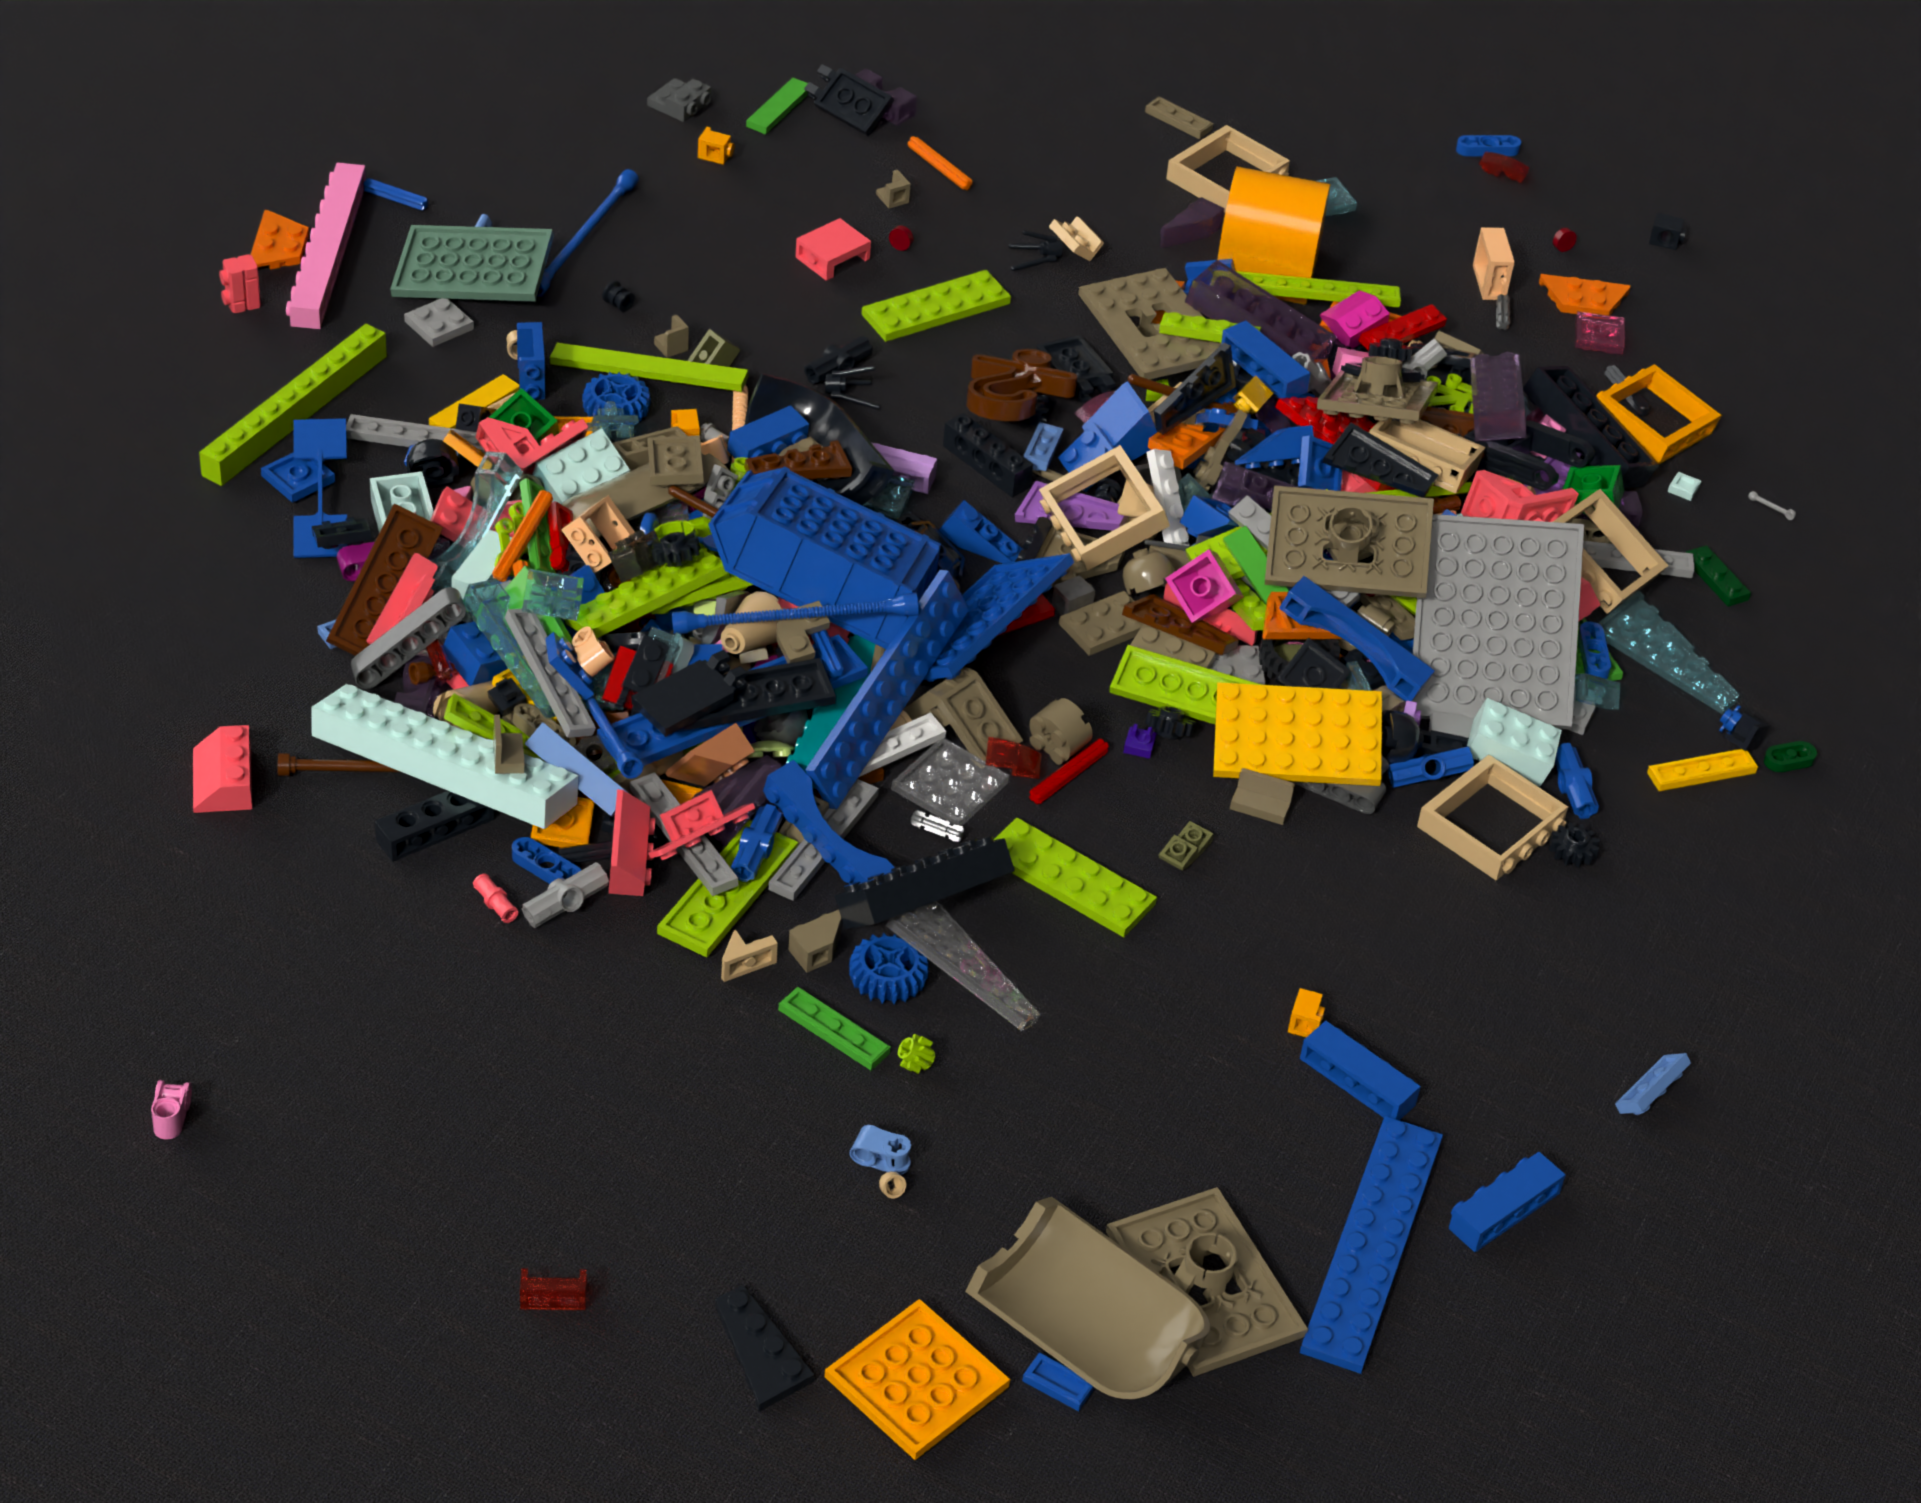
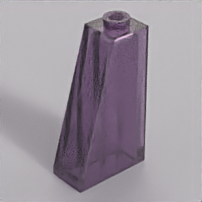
M769 755L761 757L692 797L694 798L706 791L712 790L723 815L742 805L754 803L755 809L747 812L749 815L747 819L735 824L731 820L724 824L726 829L712 835L724 847L729 844L767 799L763 792L767 776L782 767Z

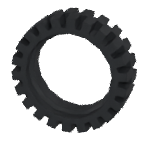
M1262 637L1259 663L1262 665L1263 672H1267V676L1270 679L1275 677L1277 679L1289 662L1281 658L1274 648L1286 642L1304 643L1307 639L1264 640ZM1311 639L1339 661L1340 646L1338 639Z

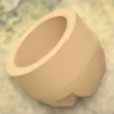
M889 1171L881 1176L879 1187L887 1197L894 1199L900 1197L905 1192L906 1181L899 1173ZM889 1181H891L892 1185L894 1186V1188L891 1190L888 1185Z

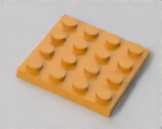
M920 1299L826 1368L824 1376L914 1460L918 1459L996 1398L1010 1384V1379Z

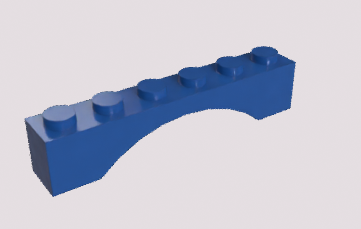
M1305 576L1288 592L1279 607L1280 610L1299 624L1327 630L1355 646L1375 665L1383 677L1387 688L1405 701H1413L1435 671Z
M794 760L767 776L763 789L766 798L782 811L786 820L793 823L802 833L804 839L811 843L820 852L822 858L838 871L844 882L852 884L860 881L862 883L867 881V878L880 873L886 874L891 872L892 868H895L886 858L857 849L831 829L816 805L812 791V779Z

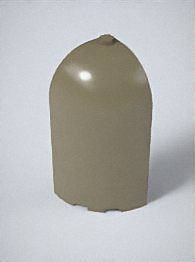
M702 454L704 483H697L693 486L675 484L674 486L692 493L707 486L714 464L727 470L729 469L713 455ZM649 463L579 493L565 500L561 505L572 511L574 520L589 507L609 495L628 522L677 498L668 493L670 486H650ZM588 518L586 522L596 536L601 539L603 537L592 520ZM555 570L556 578L562 581V571Z
M1052 1196L1036 1201L1026 1220L1014 1234L1018 1239L1008 1251L1002 1247L993 1257L979 1264L965 1291L1093 1387L1109 1396L1121 1399L1145 1397L1168 1384L1185 1366L1189 1367L1198 1357V1349L1210 1331V1322L1206 1313L1192 1297Z

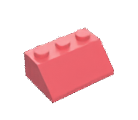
M249 725L221 726L193 748L194 813L252 810Z
M617 789L609 894L643 896L644 886H650L652 868H646V860H652L648 853L653 851V843H648V835H654L655 818H650L649 805L626 791Z

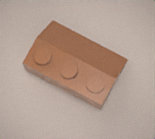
M737 723L691 750L665 773L667 777L701 786H707L713 781L718 785L749 763L747 757L755 751Z

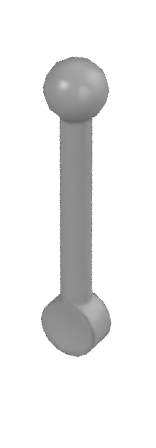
M1755 491L1750 492L1748 495L1751 501L1756 500L1784 514L1788 520H1793L1796 517L1794 510H1786L1758 496V493Z

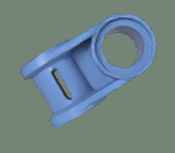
M865 1125L861 1128L850 1150V1157L862 1166L872 1167L885 1172L893 1171L903 1175L910 1169L911 1160L908 1154L911 1150V1143L903 1135L891 1133L873 1125ZM899 1143L902 1144V1149H899Z

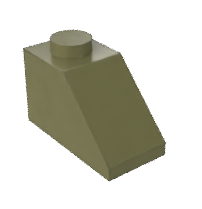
M709 329L688 361L729 367L741 349L722 335Z

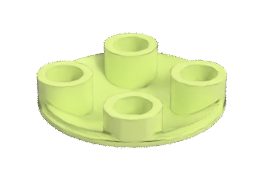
M757 741L750 744L755 752L747 758H762L763 752H773V757H788L795 747L780 741Z

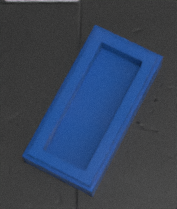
M1040 1352L1023 1374L1022 1380L1024 1383L1077 1411H1080L1095 1387L1068 1367Z

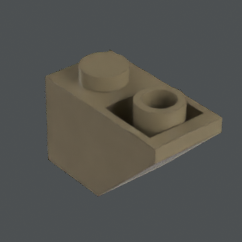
M839 909L829 914H824L808 923L800 924L789 931L788 950L806 973L832 962L842 930V918Z

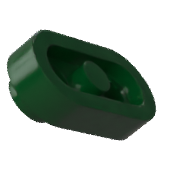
M1805 741L1774 745L1767 749L1764 756V764L1774 772L1807 768L1813 765L1817 750L1813 745Z

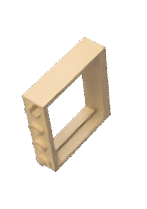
M1225 125L1171 158L1168 163L1166 179L1225 213L1230 191L1193 170L1226 150L1264 172L1289 176L1290 160Z
M1389 418L1388 421H1379L1369 431L1373 436L1437 473L1439 476L1434 485L1455 494L1477 470L1486 448L1421 419L1415 421L1414 424H1405L1396 420L1392 421L1393 418ZM1472 448L1477 449L1475 453H1471ZM1452 470L1459 472L1456 476L1451 475Z
M1121 445L1039 489L1043 498L1039 503L1043 507L1045 514L1051 513L1052 516L1049 518L1056 531L1062 530L1060 536L1066 547H1073L1071 553L1075 561H1082L1087 571L1170 526L1164 509ZM1121 470L1148 512L1084 546L1057 503Z
M1599 489L1553 522L1568 523L1582 512H1585L1641 575L1640 578L1621 591L1583 548L1581 577L1590 582L1600 607L1608 614L1653 581L1669 565L1605 493Z
M1487 755L1421 808L1417 827L1497 881L1505 873H1511L1516 864L1522 859L1527 860L1535 848L1544 846L1549 840L1552 831H1557L1558 825L1565 827L1567 822L1564 820L1568 806L1491 755ZM1487 783L1543 820L1501 856L1445 818Z

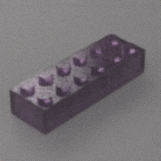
M1219 260L1212 263L1193 280L1185 299V303L1212 320H1227L1237 324L1246 320L1253 326L1261 327V333L1291 357L1301 352L1302 354H1308L1316 363L1320 362L1322 364L1328 358L1337 339V336Z
M1505 352L1500 354V356L1480 354L1475 356V358H1470L1475 441L1526 438L1520 355Z

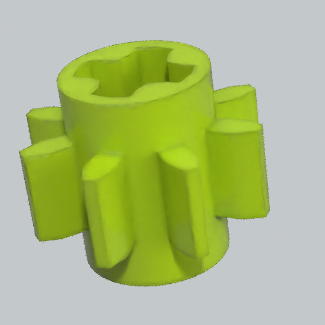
M913 1034L912 1038H905L898 1048V1056L903 1059L900 1066L918 1074L921 1069H928L935 1059V1051L930 1048L933 1041L923 1036L920 1037L917 1034Z

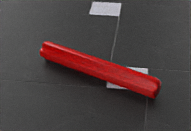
M1103 739L1096 740L1031 789L1029 799L1034 801L1035 804L1042 803L1108 752L1109 744Z

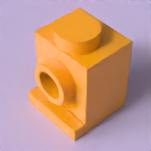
M706 127L698 138V158L724 165L726 160L732 157L735 144L731 143L730 135L711 131L710 127Z
M697 409L671 410V428L678 426L688 436L700 435Z
M1302 988L1299 989L1292 1010L1288 1033L1307 1037L1321 1025L1325 1012V1007L1320 1006L1323 994Z

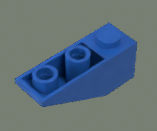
M1313 426L1279 429L1237 459L1235 465L1245 464V469L1261 467L1260 462H1268V467L1284 465L1283 460L1291 459V464H1299L1302 436L1311 435L1314 437Z
M965 500L948 516L939 529L958 548L1003 564L1015 562L1022 549Z

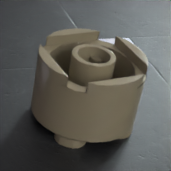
M1060 698L1058 701L1055 699L1030 719L1029 725L1032 734L1030 742L1036 750L1043 749L1056 764L1060 765L1091 741L1093 735L1092 728L1089 722L1087 724L1084 723L1081 718L1084 713L1076 704L1066 698Z

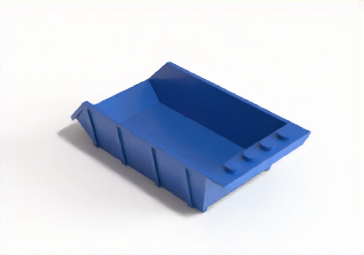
M785 466L758 474H753L752 470L747 471L708 523L726 572L798 607L820 601L821 605L825 607L830 605L832 607L833 605L840 606L841 604L854 605V603L865 604L866 602L867 604L869 602L872 604V602L879 603V601L883 602L886 599H893L901 594L917 593L919 602L937 575L940 543L930 539L925 534L922 535L885 517L880 512L876 513L841 496L830 488L827 489L790 471ZM876 611L875 613L868 612L867 614H862L861 612V614L854 613L853 615L850 613V615L843 614L842 616L829 615L828 617L831 623L884 649L888 648L908 616L883 611L881 613H876Z

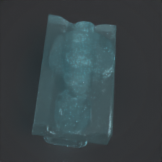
M607 401L604 408L598 409V415L593 417L592 422L586 423L588 425L587 431L595 432L602 428L608 438L611 437V431H616L618 438L629 439L634 437V426L639 421L638 415H624L623 408H617L614 401Z

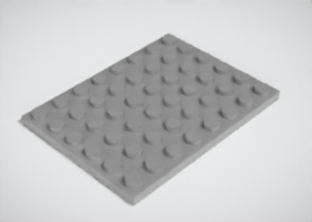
M1433 514L1426 598H1417L1413 655L1435 670L1424 688L1412 701L1417 703L1416 710H1421V719H1430V715L1433 712L1452 713L1475 718L1486 698H1489L1558 729H1572L1584 524Z

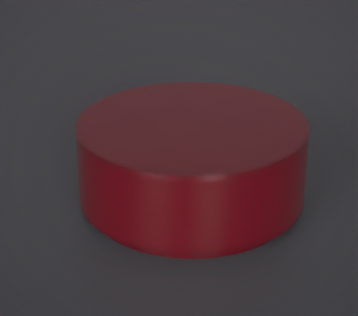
M900 225L890 232L889 241L895 249L904 251L912 245L914 237L910 229Z
M1562 228L1555 234L1553 245L1559 251L1566 252L1574 246L1577 236L1571 229Z

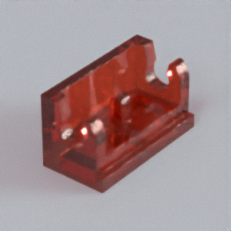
M521 1268L520 1309L585 1310L587 1269H580V1278L528 1277V1268Z

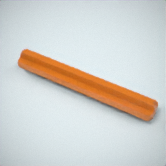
M912 136L910 138V141L907 143L910 149L961 189H970V186L973 184L972 179L918 137Z
M545 490L539 491L492 572L494 579L505 582L513 570V563H516L553 501L550 492Z

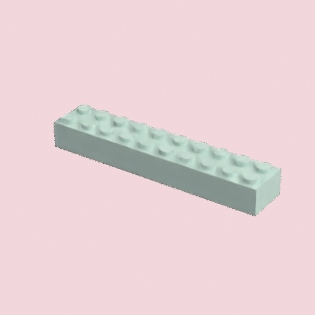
M345 684L312 706V736L542 829L547 828L577 805V774L524 754V773L495 774L493 740L485 739L468 730H462L445 721H440L422 712L406 708L399 703L391 702L376 694L358 689L356 686Z

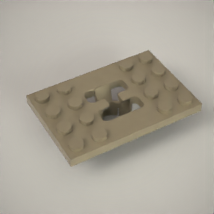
M1166 268L1079 287L1078 295L1141 377L1154 379L1197 369L1221 345L1220 342L1159 333L1160 324L1151 323L1157 315L1155 311L1164 310L1166 313L1177 312L1186 316L1203 317ZM1129 317H1140L1139 326L1136 327Z
M1379 356L1362 358L1359 377L1340 370L1318 398L1317 409H1321L1323 413L1329 415L1346 412L1349 413L1350 417L1363 418L1364 415L1374 416L1375 420L1388 421L1389 418H1396L1401 423L1414 424L1415 421L1420 420L1437 393L1438 382L1420 380V382L1403 383L1401 374L1402 361Z
M1274 486L1265 585L1294 587L1305 576L1323 590L1426 598L1434 499ZM1330 520L1328 531L1326 530L1325 525L1326 522ZM1340 521L1365 523L1368 532L1358 540L1349 541L1342 539L1333 530V526ZM1374 524L1376 526V532L1372 535V528ZM1326 548L1338 549V561L1324 559L1323 551ZM1368 551L1373 553V561L1371 563H1359L1358 552Z
M1218 1187L1107 1224L1106 1233L1110 1239L1187 1294H1189L1194 1284L1201 1288H1207L1203 1295L1208 1304L1200 1307L1209 1319L1210 1331L1198 1349V1357L1188 1367L1193 1377L1305 1337L1308 1328ZM1218 1254L1226 1268L1217 1271H1205L1202 1266L1204 1256ZM1180 1265L1175 1275H1173L1170 1268ZM1233 1276L1242 1292L1229 1295L1225 1292V1288Z

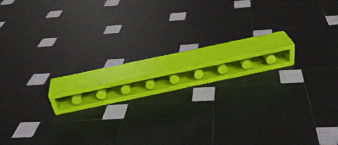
M364 324L199 452L202 476L220 486L227 483L293 431L294 420H305L311 417L386 358V333L368 324Z

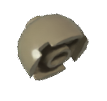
M1147 548L1132 553L1134 558L1126 563L1122 576L1127 594L1129 595L1132 594L1134 588L1136 593L1163 585V579L1174 573L1175 570L1171 561L1164 554L1157 551L1149 552Z

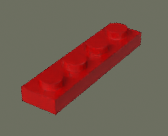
M1430 304L1361 333L1358 341L1368 351L1370 343H1380L1382 338L1398 339L1406 343L1445 326L1447 318L1433 304Z

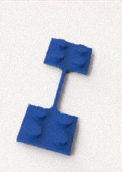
M346 419L294 420V460H315L318 463V512L310 516H294V558L337 557L339 550L348 546L347 543L340 544L333 549L318 548L311 526L322 525L321 522L324 521L335 523L345 521V518H347V514H325L322 503L323 462L327 459H347Z

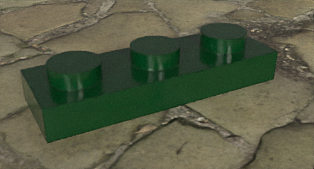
M1707 545L1686 551V553L1693 554L1694 571L1727 607L1749 601L1751 592Z

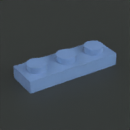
M1039 422L1023 456L1033 464V470H1047L1062 438L1063 428Z
M1687 1054L1663 1055L1615 1103L1619 1113H1634L1638 1115L1646 1112L1650 1108V1104L1657 1097L1663 1095L1666 1092V1088L1673 1081L1679 1079L1683 1075L1682 1072L1691 1064Z

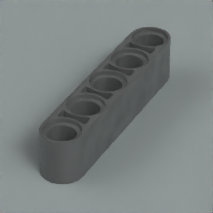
M452 587L442 589L357 654L351 661V669L356 684L363 689L375 687L447 632L450 627L460 622L466 615V607L460 592Z
M1288 781L1365 814H1371L1375 811L1386 792V786L1382 781L1380 786Z

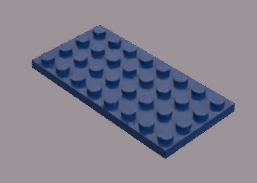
M1071 554L994 565L962 594L969 611L932 667L928 669V673L923 680L931 682L938 678L946 677V679H952L961 673L960 669L966 664L973 662L977 658L976 654L992 644V639L1007 630L1008 624L1020 618L1025 608L1035 604L1037 597L1041 593L1051 589L1052 583L1056 579L1067 574L1066 570L1075 563Z

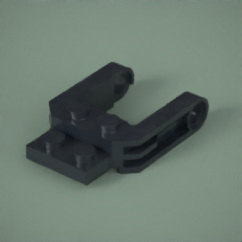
M1492 418L1464 435L1465 439L1486 447L1484 450V463L1487 470L1543 491L1551 488L1558 482L1559 473H1556V470L1550 464L1528 455L1530 451L1540 453L1577 468L1584 467L1592 462L1595 456L1594 449L1588 441L1535 421H1519V425H1511ZM1576 448H1580L1584 452V459L1578 457ZM1541 470L1547 473L1549 477L1548 482L1541 478Z

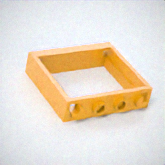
M1655 364L1646 369H1641L1634 376H1628L1623 382L1615 383L1610 389L1600 391L1596 395L1658 464L1711 435L1722 416ZM1647 387L1692 423L1664 438L1618 402Z

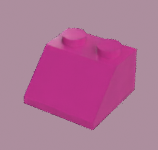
M1359 290L1321 313L1320 317L1345 347L1350 346L1352 350L1361 344L1358 341L1361 333L1387 323L1390 313L1376 296Z
M1210 549L1165 578L1192 623L1220 613L1244 598L1218 553Z

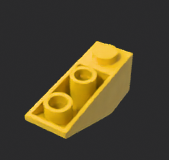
M1254 376L1233 397L1236 401L1233 405L1237 410L1240 409L1252 415L1273 395V392L1257 376Z

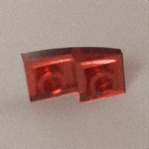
M1485 152L1479 162V165L1482 166L1485 172L1497 177L1501 171H1504L1508 178L1517 180L1519 183L1526 177L1530 168L1516 159L1493 152Z
M988 737L985 765L1011 768L1012 776L1039 779L1041 753L1016 742Z

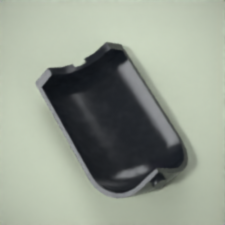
M761 373L748 405L744 425L791 405L809 423L807 438H813L822 447L830 446L831 441L838 440L852 467L851 477H841L839 479L818 478L813 480V482L827 489L830 488L835 493L860 505H864L873 496L876 498L891 479L894 469L844 409L827 396L805 385Z

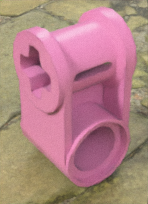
M164 1080L157 1082L155 1098L151 1108L153 1129L157 1137L165 1140L173 1139L181 1133L185 1116L191 1103V1083L185 1082L184 1085L165 1084Z

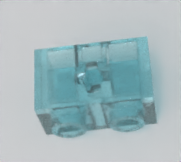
M528 569L522 611L577 621L584 578Z

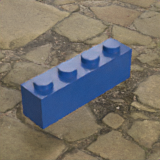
M1245 320L1223 330L1221 345L1224 342L1231 345L1233 361L1253 377L1257 376L1278 398L1298 397L1308 392L1310 372L1248 321Z
M1325 1021L1304 1039L1300 1059L1383 1118L1388 1116L1400 1120L1416 1106L1420 1085L1329 1022Z
M1537 1152L1530 1158L1525 1157L1510 1172H1502L1488 1187H1480L1473 1197L1466 1202H1458L1451 1211L1452 1218L1448 1229L1471 1250L1477 1252L1559 1195L1566 1175L1540 1152Z

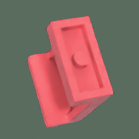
M841 218L796 239V258L826 281L834 278L835 265L856 255L864 261L870 259L871 241Z

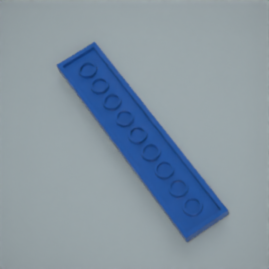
M939 570L918 602V615L908 616L805 769L822 799L829 803L830 809L837 810L928 673V669L932 667L969 611L957 585L947 570Z
M839 634L830 637L844 666V674L841 677L832 678L829 675L816 645L812 644L815 650L814 659H821L833 689L868 676V667ZM782 656L749 670L787 664V661ZM641 713L611 725L624 746L630 752L636 753L643 766L707 741L735 723L742 727L764 717L675 732L666 737ZM597 729V738L617 762L618 759L614 749L602 730Z
M1384 1116L1311 1317L1308 1331L1303 1339L1300 1349L1301 1354L1361 1374L1443 1134Z

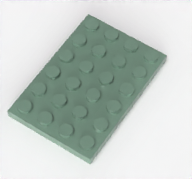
M411 225L392 282L391 295L392 297L536 301L554 238L553 229Z

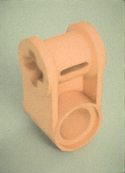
M723 435L701 443L702 454H711L723 464L728 463L729 456H731L727 451L728 446Z
M586 626L580 629L572 639V645L577 654L579 664L592 677L615 659L609 645L605 641L599 640L590 627Z

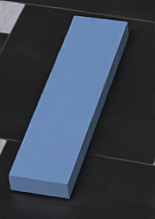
M542 723L526 741L525 745L546 763L562 767L569 772L577 774L578 789L613 817L615 815L617 789H624L545 723Z

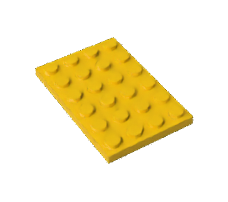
M1217 682L1213 777L1239 778L1241 769L1245 768L1285 781L1368 786L1381 785L1382 691Z

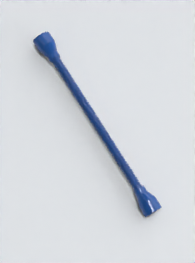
M626 169L619 175L616 186L610 195L569 241L554 261L544 270L537 297H541L546 293L554 274L619 197L633 190L638 184V175L633 170Z
M917 593L901 594L893 599H886L883 602L879 601V603L872 602V604L871 602L868 604L866 602L865 604L833 605V607L830 605L829 607H808V609L807 607H802L801 609L794 608V610L792 608L790 610L783 609V611L782 609H777L776 611L769 610V612L766 610L765 612L758 611V613L757 611H752L751 613L744 612V614L741 612L740 614L733 613V615L732 613L730 615L728 613L726 615L719 614V616L718 614L715 616L713 614L712 616L708 615V617L704 614H694L687 611L672 612L673 634H686L698 628H705L708 625L715 626V624L722 625V623L723 625H726V623L729 625V623L740 624V622L747 623V621L748 623H751V621L754 623V621L765 622V620L775 621L776 619L779 621V619H804V617L815 618V616L816 618L818 616L829 617V615L842 616L843 614L850 615V613L853 615L854 613L861 614V612L862 614H867L868 612L875 613V611L876 613L883 611L902 616L918 615L919 609Z
M580 695L614 749L618 759L617 767L621 774L628 779L638 777L643 771V763L636 753L630 752L624 746L594 696L592 695L585 701Z

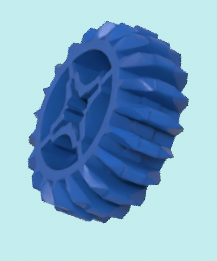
M609 372L608 375L599 374L598 378H592L591 382L586 383L584 393L582 394L584 412L588 414V417H594L596 423L602 422L603 427L612 425L614 428L621 425L624 428L626 424L634 426L635 421L641 422L642 417L647 416L649 406L651 405L649 388L645 386L644 381H639L637 376L631 377L630 373L622 375L620 372L618 374Z
M883 932L879 938L872 934L869 940L862 939L860 946H855L849 961V975L854 988H859L861 995L869 994L870 1001L878 998L882 1004L885 1000H891L895 1004L897 999L906 1002L908 996L916 997L918 991H922L928 978L927 957H925L924 949L918 948L917 941L909 943L907 936L901 939L897 937L896 933L892 937L886 936ZM868 965L872 966L873 969L870 970V969L868 968Z

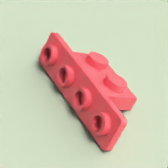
M418 553L412 556L369 634L367 643L372 644L432 597L434 590L431 589V586L435 581L433 576L438 568L435 563Z
M1166 583L1163 599L1184 610L1169 584ZM1229 609L1203 619V621L1251 646L1256 643L1258 630L1253 631L1237 613Z
M712 790L706 791L660 814L671 842L648 854L650 858L660 856L662 860L667 859L678 853L677 847L684 844L688 848L701 842L700 836L707 832L712 836L726 829L724 824L731 820L735 824L749 817L747 812L755 809L754 803L742 805L723 815Z

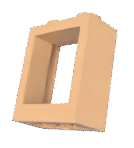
M1481 228L1473 268L1482 299L1497 300L1498 295H1507L1514 259L1504 228Z
M609 495L589 507L561 529L586 565L590 566L593 573L610 564L640 539ZM588 518L592 520L612 548V551L608 552L586 522Z

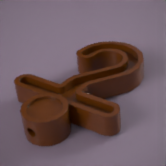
M1036 349L1017 350L1013 352L1012 360L988 355H974L971 368V377L974 380L969 382L966 406L974 414L991 420L1019 421L1028 419L1035 415L1036 392L1065 398L1074 397L1077 375L1072 372L1051 368L1052 357L1050 354Z

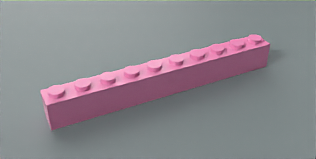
M336 163L334 172H330L329 186H325V200L321 199L320 214H316L315 228L311 229V242L306 244V257L301 259V271H297L296 286H292L291 301H288L286 305V315L290 316L292 327L321 329L364 193L363 183L366 181L365 165Z

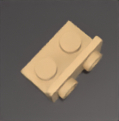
M1078 216L1071 224L1066 221L1061 223L1054 219L1049 225L1073 253L1088 261L1092 260L1104 244L1097 234Z

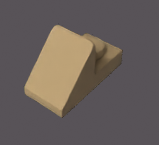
M734 930L722 957V980L726 982L777 963L778 943L773 935L755 940L746 945L738 932Z

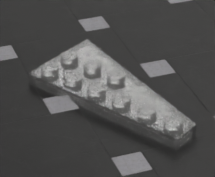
M937 901L888 920L886 927L1019 1030L1023 1031L1036 1023L1040 1013Z

